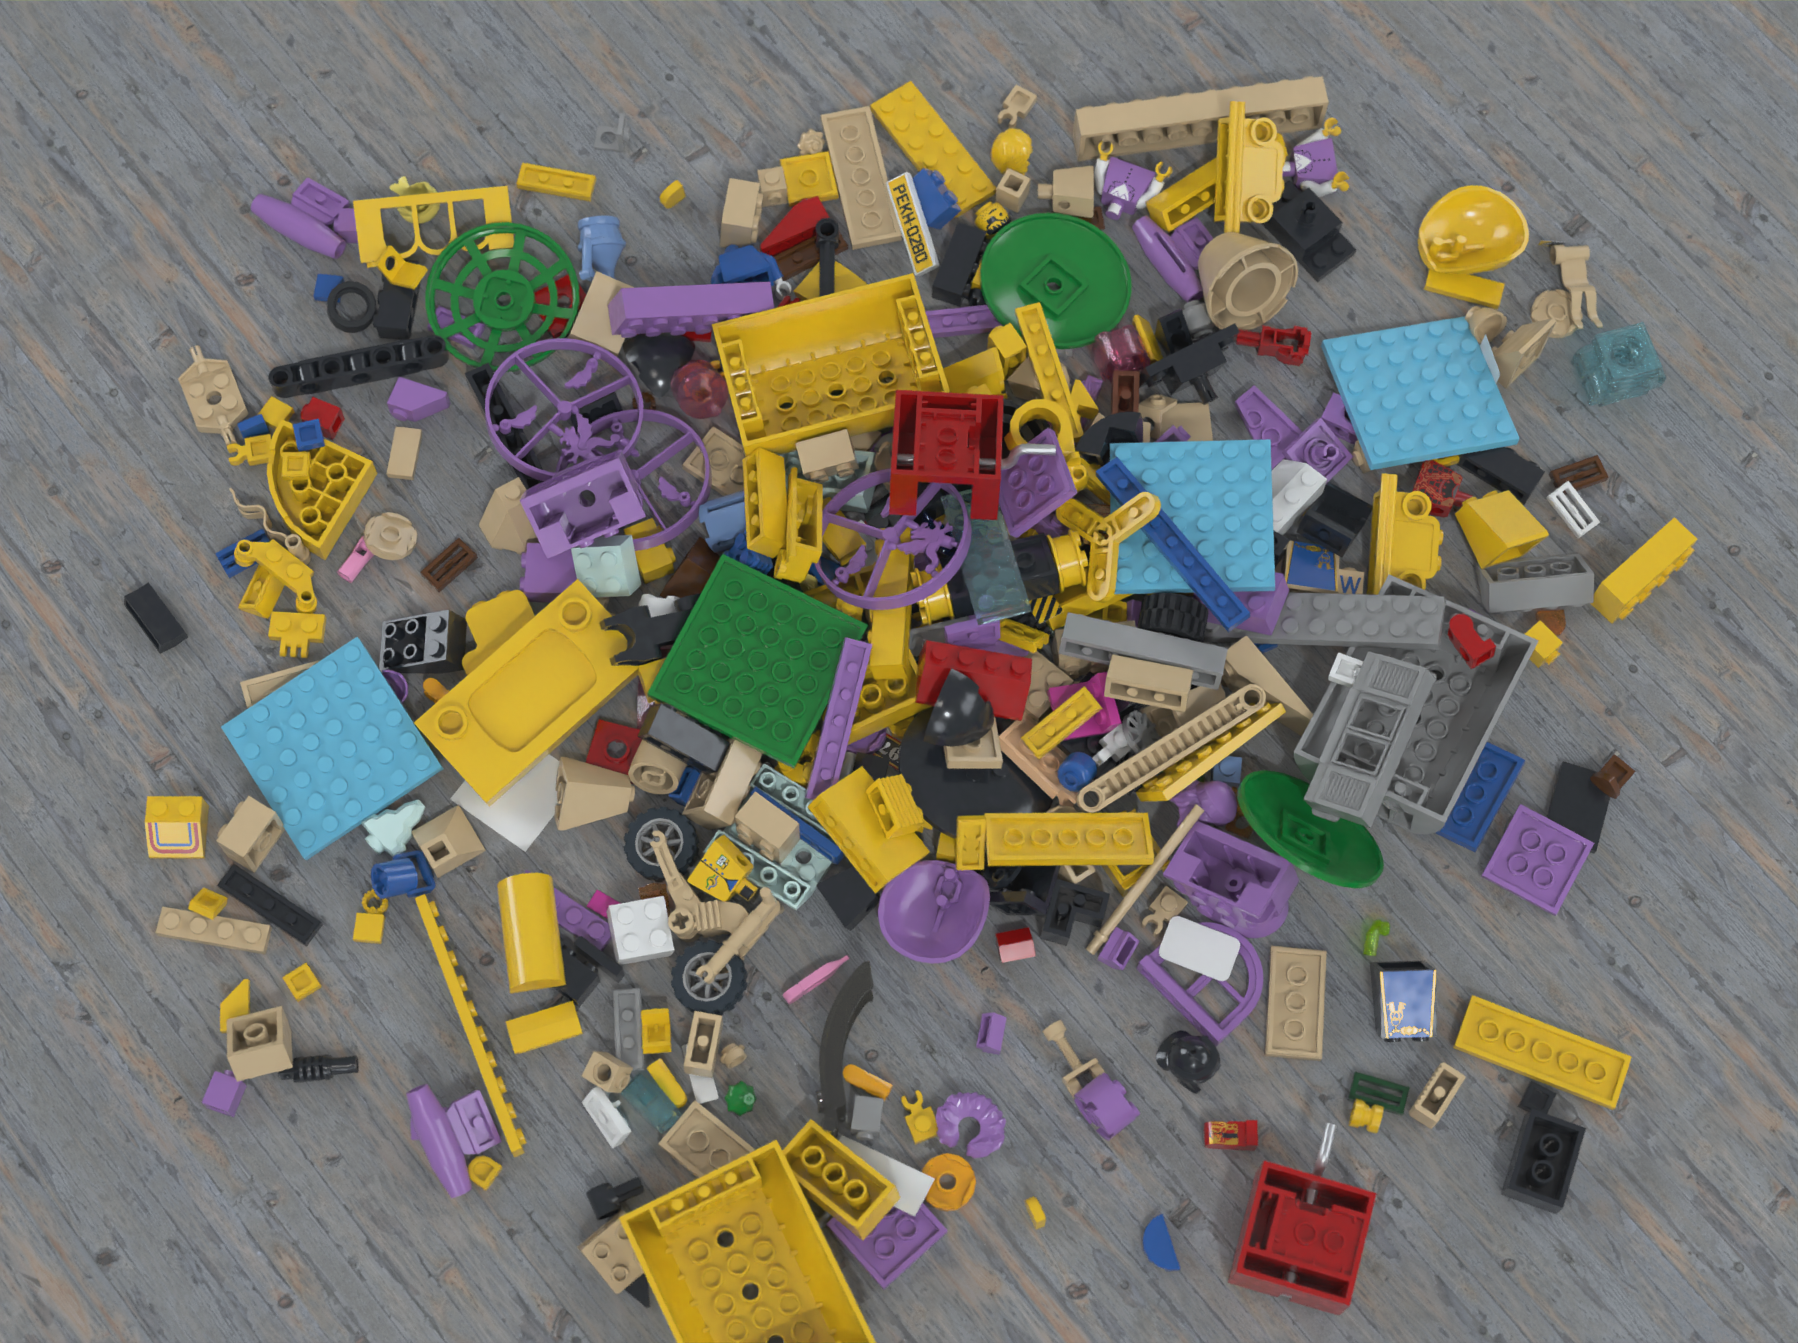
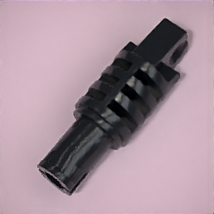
M326 1054L322 1056L293 1058V1068L279 1071L278 1075L281 1080L293 1079L294 1083L330 1080L334 1075L358 1073L359 1063L357 1056L332 1058L331 1055Z

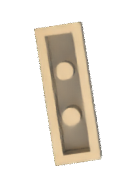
M1112 654L1106 677L1104 696L1185 712L1193 670Z

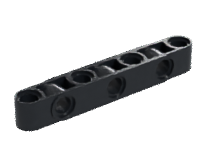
M432 335L277 366L270 371L268 379L274 393L278 397L289 398L439 368L448 362L449 353L444 339L440 336ZM435 349H440V350H441L440 352H438V353H436V354H432V353H431V352H432L433 350H435ZM382 360H390L388 363L380 364ZM332 370H339L335 374H329ZM281 380H287L286 383L278 385Z

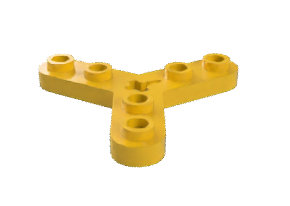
M1149 492L1139 493L1106 518L1072 498L1056 509L1057 519L1073 531L1078 530L1080 536L1091 542L1087 593L1092 600L1104 603L1112 599L1116 589L1119 543L1159 514L1161 502L1158 496ZM1099 529L1107 532L1109 535L1107 540L1099 533Z

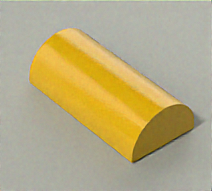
M524 873L501 880L497 884L510 994L566 985L552 877L544 873Z

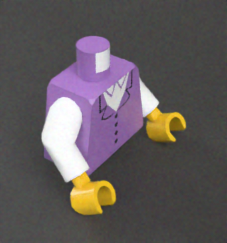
M1333 117L1325 121V129H1319L1292 149L1290 161L1285 162L1282 177L1292 176L1294 185L1300 191L1310 188L1318 197L1335 193L1337 188L1340 191H1347L1349 189V184L1345 181L1349 179V176L1343 171L1337 172L1332 138H1328V135L1338 136L1341 133L1339 126L1331 129L1332 126L1338 123Z
M1101 141L1098 145L1101 155L1100 158H1097L1094 172L1095 186L1097 192L1102 195L1101 203L1108 206L1105 213L1106 216L1112 220H1119L1122 212L1133 215L1138 209L1147 207L1145 202L1160 193L1165 183L1163 181L1164 177H1169L1173 170L1169 166L1167 172L1162 174L1160 169L1164 162H1159L1156 165L1155 173L1112 156L1109 161L1108 155L1113 152V144L1111 143L1110 151L1104 153L1101 150L1103 143Z

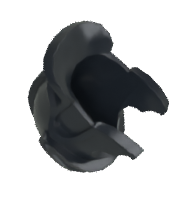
M1180 1030L1169 1035L1160 1045L1156 1054L1157 1064L1163 1070H1170L1183 1087L1195 1094L1201 1091L1198 1084L1210 1080L1221 1067L1219 1052L1212 1041L1208 1039V1036H1192L1187 1031Z

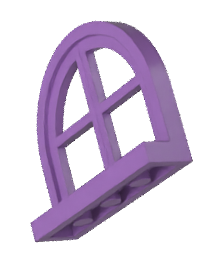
M1202 922L1198 924L1238 939L1240 942L1238 955L1240 954L1248 971V988L1244 998L1226 980H1216L1239 1003L1220 1024L1193 999L1214 978L1202 975L1185 991L1160 966L1165 961L1159 955L1160 945L1149 956L1146 955L1138 963L1137 970L1202 1035L1208 1036V1039L1217 1047L1255 1008L1262 992L1263 969L1256 950L1244 936L1230 927L1217 923Z

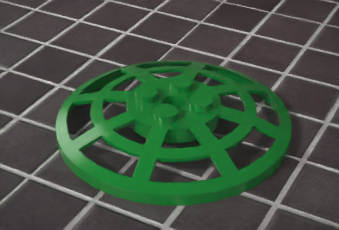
M509 222L490 223L479 226L453 240L440 253L433 264L425 291V305L429 323L434 334L444 339L447 351L456 359L474 368L489 363L493 372H496L499 367L491 365L496 352H514L535 343L548 331L554 317L569 319L559 337L567 338L578 316L580 304V290L575 269L560 245L548 235L535 228ZM492 234H516L513 249H496L481 254L474 240ZM526 237L535 239L547 246L560 260L547 269L537 258L523 252ZM465 246L473 260L468 262L460 271L454 284L439 279L448 261L457 251ZM511 258L508 270L492 272L487 264V261L492 259ZM521 260L535 267L541 274L528 281L523 275L518 273ZM478 267L483 278L475 289L464 287L463 283L468 275ZM564 269H566L572 286V309L557 307L558 292L553 278ZM547 283L550 292V306L536 304L534 291ZM436 289L451 294V312L455 323L443 329L439 326L435 312ZM502 295L510 296V304L504 307L497 304L499 297ZM459 296L473 300L476 312L463 320L459 310ZM532 314L547 316L542 326L531 335L525 324ZM482 322L492 329L488 342L475 337L468 328ZM516 330L523 340L510 345H498L502 332ZM461 332L474 345L485 349L481 362L474 361L460 353L451 345L447 338ZM556 350L533 354V359L525 363L528 367H531L545 360ZM513 365L507 372L521 369L517 365Z

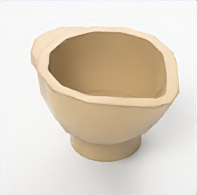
M1475 306L1468 311L1465 320L1469 323V330L1478 343H1482L1485 334L1488 341L1491 342L1502 332L1507 323V318L1502 312L1486 307L1481 309Z

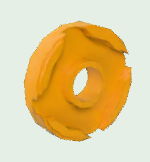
M946 1153L935 1158L933 1157L928 1160L921 1171L935 1178L925 1197L926 1202L935 1209L946 1212L958 1210L966 1205L974 1194L976 1185L974 1171L969 1162L959 1155ZM951 1175L954 1177L956 1185L949 1190L942 1188L939 1183L942 1176Z

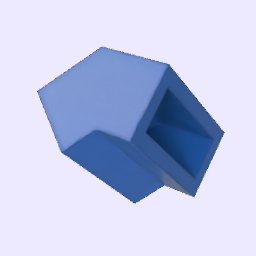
M686 767L677 789L670 793L668 797L685 807L700 773L694 768Z

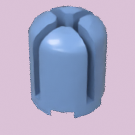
M744 490L709 500L699 506L700 523L705 522L709 538L705 540L714 553L730 550L734 545L737 535L744 533L746 530Z

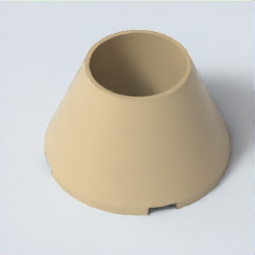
M1236 232L1223 233L1212 239L1204 247L1198 259V271L1207 313L1214 325L1221 330L1235 323L1238 329L1249 331L1270 320L1286 304L1288 300L1285 297L1291 286L1295 288L1298 278L1296 259L1287 248Z

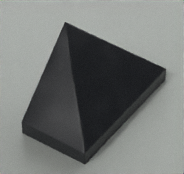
M1180 308L1157 320L1155 338L1167 356L1193 344L1183 311Z
M615 392L579 408V414L583 418H587L589 424L609 414L623 411ZM571 412L570 420L577 434L576 414Z

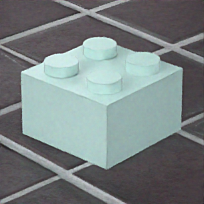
M617 535L608 538L599 536L594 539L595 542L585 548H580L579 545L571 548L576 577L595 598L630 596L641 586L632 535Z

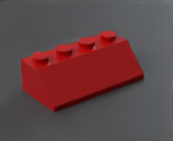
M926 640L918 659L915 703L935 706L951 669H954L970 678L979 686L978 693L985 702L990 701L994 717L1017 721L1022 720L1031 685L1032 658Z

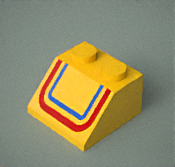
M147 796L145 829L149 858L205 859L209 806L202 796Z

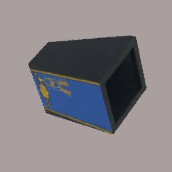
M1425 960L1370 962L1377 1035L1380 1038H1384L1385 1042H1400L1401 1038L1412 1037L1413 1041L1422 1042L1428 1041L1429 1037H1437L1436 970Z

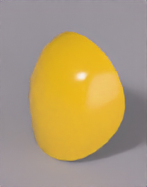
M1477 185L1457 188L1438 200L1424 217L1418 234V249L1424 264L1435 272L1449 274H1470L1505 267L1525 250L1529 242L1527 221L1518 206L1503 193L1489 187Z

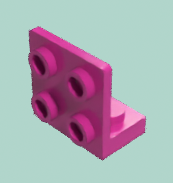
M1107 672L1097 673L1088 682L1052 687L1047 690L1052 712L1084 686L1102 707L1098 713L1064 740L1109 733L1121 724L1115 698L1104 696Z

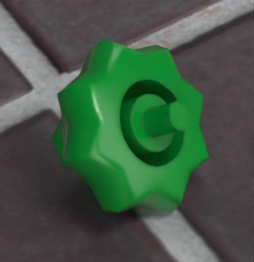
M741 1080L737 1084L729 1085L728 1093L724 1097L727 1102L728 1111L736 1113L739 1117L747 1112H752L754 1103L757 1100L754 1094V1087L747 1085Z

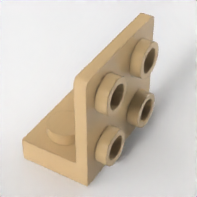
M620 1210L577 1246L616 1294H619L644 1273L619 1220V1217L627 1214L623 1210Z

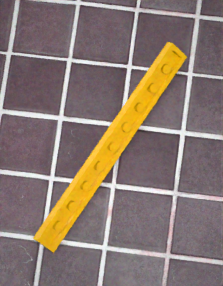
M425 894L416 897L415 901L510 1151L514 1158L525 1154L522 1145L527 1144L521 1128L515 1129L512 1119L517 1118L512 1103H506L503 1097V1093L507 1092L502 1077L496 1078L493 1071L497 1063L492 1051L486 1052L483 1042L488 1041L482 1025L477 1027L473 1017L478 1016L473 1001H467L464 992L468 991V987L463 975L457 977L454 967L459 964L454 951H448L445 942L449 941L444 925L438 927L435 917L440 916L434 900L429 902Z

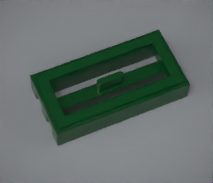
M1355 1071L1347 1100L1352 1102L1355 1099L1363 1100L1369 1107L1375 1104L1384 1107V1111L1402 1116L1410 1087ZM1362 1081L1402 1093V1096L1398 1097L1358 1085V1083ZM1356 1091L1384 1100H1388L1394 1103H1398L1399 1107L1356 1094Z

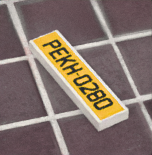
M905 172L886 182L914 274L915 276H922L940 267L911 173Z

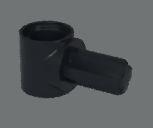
M635 1177L614 1188L610 1183L598 1185L586 1192V1195L597 1220H602L618 1213L621 1210L620 1203L643 1193L644 1187L639 1177Z

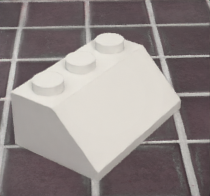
M1283 459L1272 470L1273 530L1282 536L1324 491L1327 479L1307 463Z

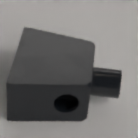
M854 866L816 885L843 926L849 931L854 929L878 905L880 900L878 893H874Z

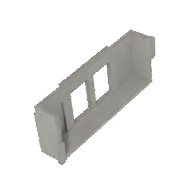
M1368 651L1353 687L1350 688L1319 759L1318 768L1304 797V800L1312 808V813L1315 816L1332 822L1342 818L1369 828L1372 827L1431 687L1436 681L1434 673L1429 672L1425 667ZM1363 700L1401 711L1390 737L1352 726ZM1348 735L1385 746L1375 772L1337 761Z

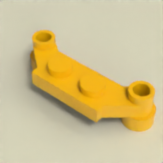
M274 539L270 542L241 540L237 543V547L234 550V559L239 566L248 567L257 562L296 593V610L298 613L313 614L316 611L317 598L314 595L311 578L314 576L312 569Z

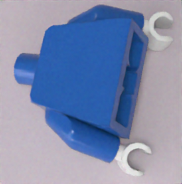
M736 244L729 245L725 253L718 257L720 265L714 269L711 284L770 282L771 286H774L775 281L777 285L775 290L776 298L782 300L780 289H785L790 296L791 285L782 280L783 275L775 258L761 251L758 252L753 245L741 248Z

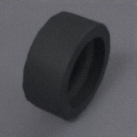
M346 281L338 284L331 290L327 298V314L330 322L337 329L347 333H357L365 330L372 324L374 313L376 312V300L373 292L366 285L355 281ZM356 293L365 300L367 311L360 320L347 321L338 315L336 303L342 295Z

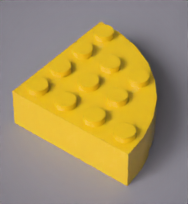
M281 419L272 436L269 447L267 477L270 493L284 524L291 534L298 535L303 545L310 552L326 560L377 476L373 461L324 439V447L302 451L310 452L311 455L310 480H283L281 477L283 452H299L296 444L293 424Z

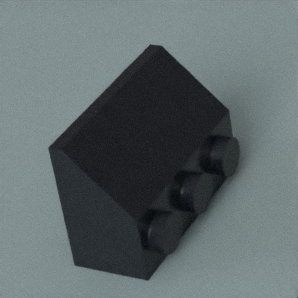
M918 482L917 499L930 483ZM942 488L913 520L919 524V527L924 522L928 523V525L931 524L938 517L948 512L951 502ZM890 492L872 504L868 513H864L867 525L878 529L894 527L903 515L889 514L884 518L881 516Z

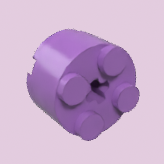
M1106 1073L1098 1075L1074 1095L1076 1098L1074 1099L1075 1104L1089 1124L1093 1122L1094 1125L1100 1127L1096 1132L1108 1141L1140 1115L1136 1106L1131 1101L1128 1102L1123 1096L1126 1094V1090L1116 1079L1112 1081Z

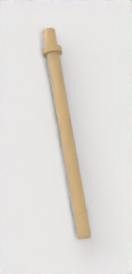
M1195 804L1156 855L1153 865L1147 867L1101 929H1096L1093 933L1095 937L1085 948L1087 951L1095 955L1102 944L1107 943L1109 935L1205 811L1204 809Z

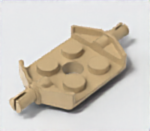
M195 346L198 354L196 355L194 348L191 347L189 351L194 363L178 380L196 423L195 425L201 433L221 434L226 446L231 444L229 437L232 443L237 444L233 429L248 415V411L227 360L205 359L200 346ZM214 395L222 397L218 404L211 405L208 403L209 399Z

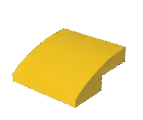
M820 261L794 290L797 298L804 301L819 297ZM835 261V293L867 285L855 273Z

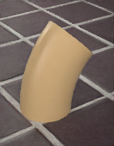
M678 711L676 712L683 717H688ZM642 740L628 775L634 785L643 791L663 795L672 793L677 789L687 764Z

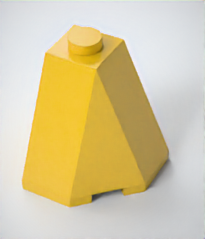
M997 347L943 368L950 393H965L970 387H979L985 383L993 395H1004V398L1008 399L1006 393L1002 394L1005 391L1003 381L1005 378Z

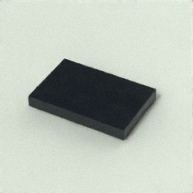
M1563 761L1560 765L1547 818L1593 842L1594 845L1590 853L1595 854L1610 796L1602 792L1590 780V777L1597 771Z

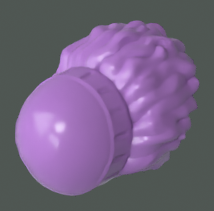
M1195 780L1170 799L1179 808L1180 817L1177 822V828L1195 804L1205 810L1197 821L1206 825L1211 823L1216 826H1225L1234 820L1236 816V795L1227 783L1219 780L1202 783Z

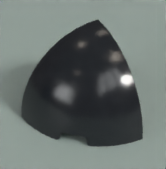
M671 332L661 333L653 337H648L645 333L638 334L624 342L623 350L627 360L639 371L641 381L660 400L687 368L694 354L695 344L682 335H671Z
M1120 412L1097 421L1080 438L1075 451L1079 452L1080 457L1089 464L1103 467L1110 462V443H1143V420L1141 413Z
M951 669L931 714L924 742L939 746H961L979 740L990 731L994 724L993 708L990 701L985 702L979 695V686L964 674Z

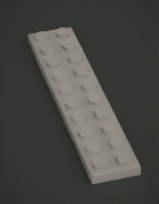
M1288 592L1272 636L1234 628L1228 633L1222 625L1207 622L1203 642L1236 643L1247 635L1253 643L1440 649L1446 601L1445 597Z

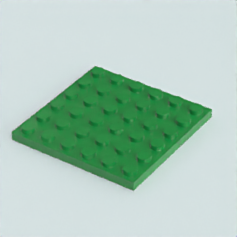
M722 554L650 687L647 696L662 704H668L678 712L694 718L698 722L795 769L828 705L844 638L861 641L868 625Z

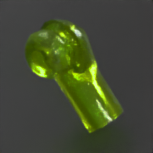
M1381 919L1373 921L1365 935L1364 955L1377 956L1379 936H1387L1390 932V923L1388 921H1381Z

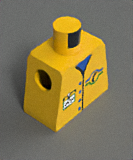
M724 834L714 840L687 880L690 884L723 902H727L736 893L749 901L758 890L754 884L746 879L754 868L753 864Z

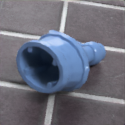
M592 216L578 221L577 227L580 231V242L577 249L582 253V270L579 272L582 280H588L592 283L596 274L592 269V264L596 271L614 278L617 261L626 246V242L619 230L620 221L617 217Z

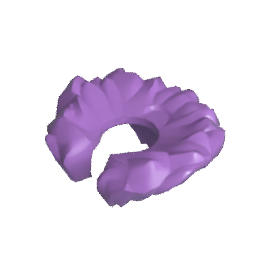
M958 1092L956 1095L951 1094L943 1106L937 1108L936 1122L938 1130L936 1133L942 1144L948 1145L949 1148L954 1147L959 1140V1122L965 1117L975 1118L980 1124V1133L968 1143L966 1155L972 1158H981L998 1150L1003 1144L1006 1119L1002 1117L1003 1112L998 1111V1106L992 1103V1099L986 1098L985 1095H979L977 1092H967L964 1094Z

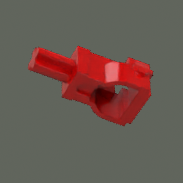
M1262 326L1261 333L1239 329L1240 333L1236 338V344L1257 347V355L1273 356L1281 363L1300 366V364H1303L1305 355L1308 356L1312 333L1308 331V328L1300 326L1284 330ZM1284 339L1298 340L1297 351L1293 352L1294 346L1276 344V342Z

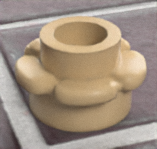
M735 1043L729 1044L721 1051L720 1061L722 1064H726L729 1069L738 1066L747 1057L743 1051L745 1047L743 1045L737 1046Z

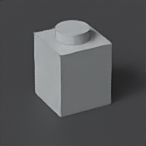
M855 1095L851 1134L856 1135L857 1139L872 1141L873 1137L879 1138L884 1099Z

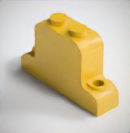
M503 591L494 599L475 603L467 611L466 621L477 647L466 653L462 659L466 676L535 617L527 597L522 591Z

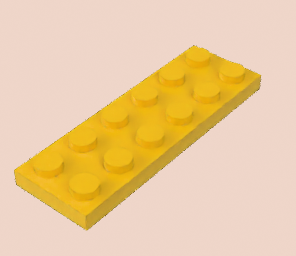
M912 81L870 105V111L918 172L926 168L932 171L937 170L942 174L945 179V186L956 195L958 199L956 203L961 209L955 218H958L996 194L997 188Z
M1265 702L1260 710L1167 767L1158 776H1153L1142 783L1143 787L1135 792L1141 802L1170 800L1283 715L1286 710L1282 703Z
M985 813L988 866L1153 865L1154 862L1148 813Z
M1474 995L1469 999L1453 1046L1454 1049L1611 1110L1616 1108L1632 1056Z

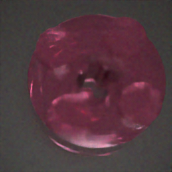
M1126 325L1112 332L1104 331L1095 337L1096 342L1091 349V353L1103 381L1106 382L1107 379L1112 382L1114 370L1139 371L1150 365V358L1144 343L1133 325Z
M691 360L682 368H678L673 374L671 392L684 413L696 419L716 417L721 413L728 399V386L725 379L711 363L704 360Z

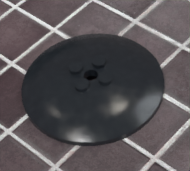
M934 706L922 710L908 726L899 748V775L902 774L906 783L910 784L912 797L917 807L922 810L923 819L943 834L956 839L957 816L985 815V813H1046L1050 809L1054 798L1052 799L1003 751H1001L1003 759L1001 769L947 768L944 746L923 741ZM995 717L998 737L1016 720Z

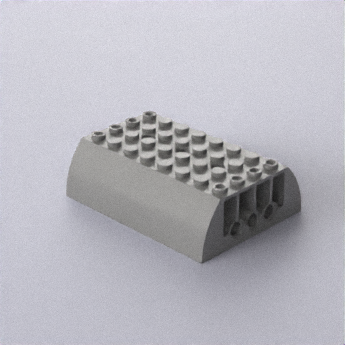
M1388 575L1378 594L1437 596L1392 575ZM1446 599L1440 649L1350 647L1346 653L1347 656L1364 661L1369 651L1425 667L1429 672L1438 670L1443 674V678L1436 680L1431 687L1419 715L1420 722L1415 725L1376 815L1414 834H1431L1438 832L1444 827L1539 641ZM1457 614L1469 616L1473 621V628L1481 639L1486 641L1490 638L1496 645L1494 657L1473 669H1470L1448 638L1449 622ZM1332 681L1293 752L1298 768L1309 782L1314 777L1320 763L1319 759L1350 691L1349 687ZM1363 700L1352 726L1390 737L1401 711ZM1348 735L1337 761L1375 772L1385 746Z

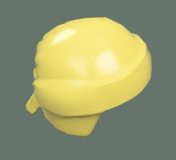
M406 177L398 179V184L390 185V189L399 196L437 193L435 188L428 182L408 185ZM440 204L416 206L418 223L423 224L435 218ZM411 207L397 208L404 220L413 224Z

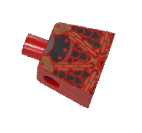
M1434 460L1423 461L1412 492L1420 491L1429 497L1431 501L1429 515L1448 517L1453 505L1462 508V503L1473 497V495L1458 490L1463 478L1461 475Z

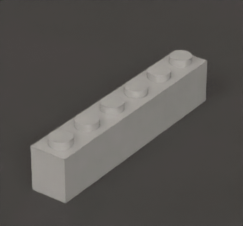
M1068 612L1058 654L1110 665L1113 654L1193 670L1191 684L1218 690L1228 649Z

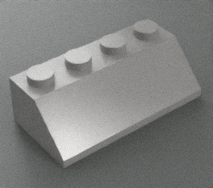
M1579 553L1510 560L1481 569L1479 563L1475 564L1481 600L1489 613L1500 615L1506 613V611L1518 610L1520 612H1529L1535 608L1556 609L1558 606L1566 605L1581 607L1584 604L1593 603L1594 572Z

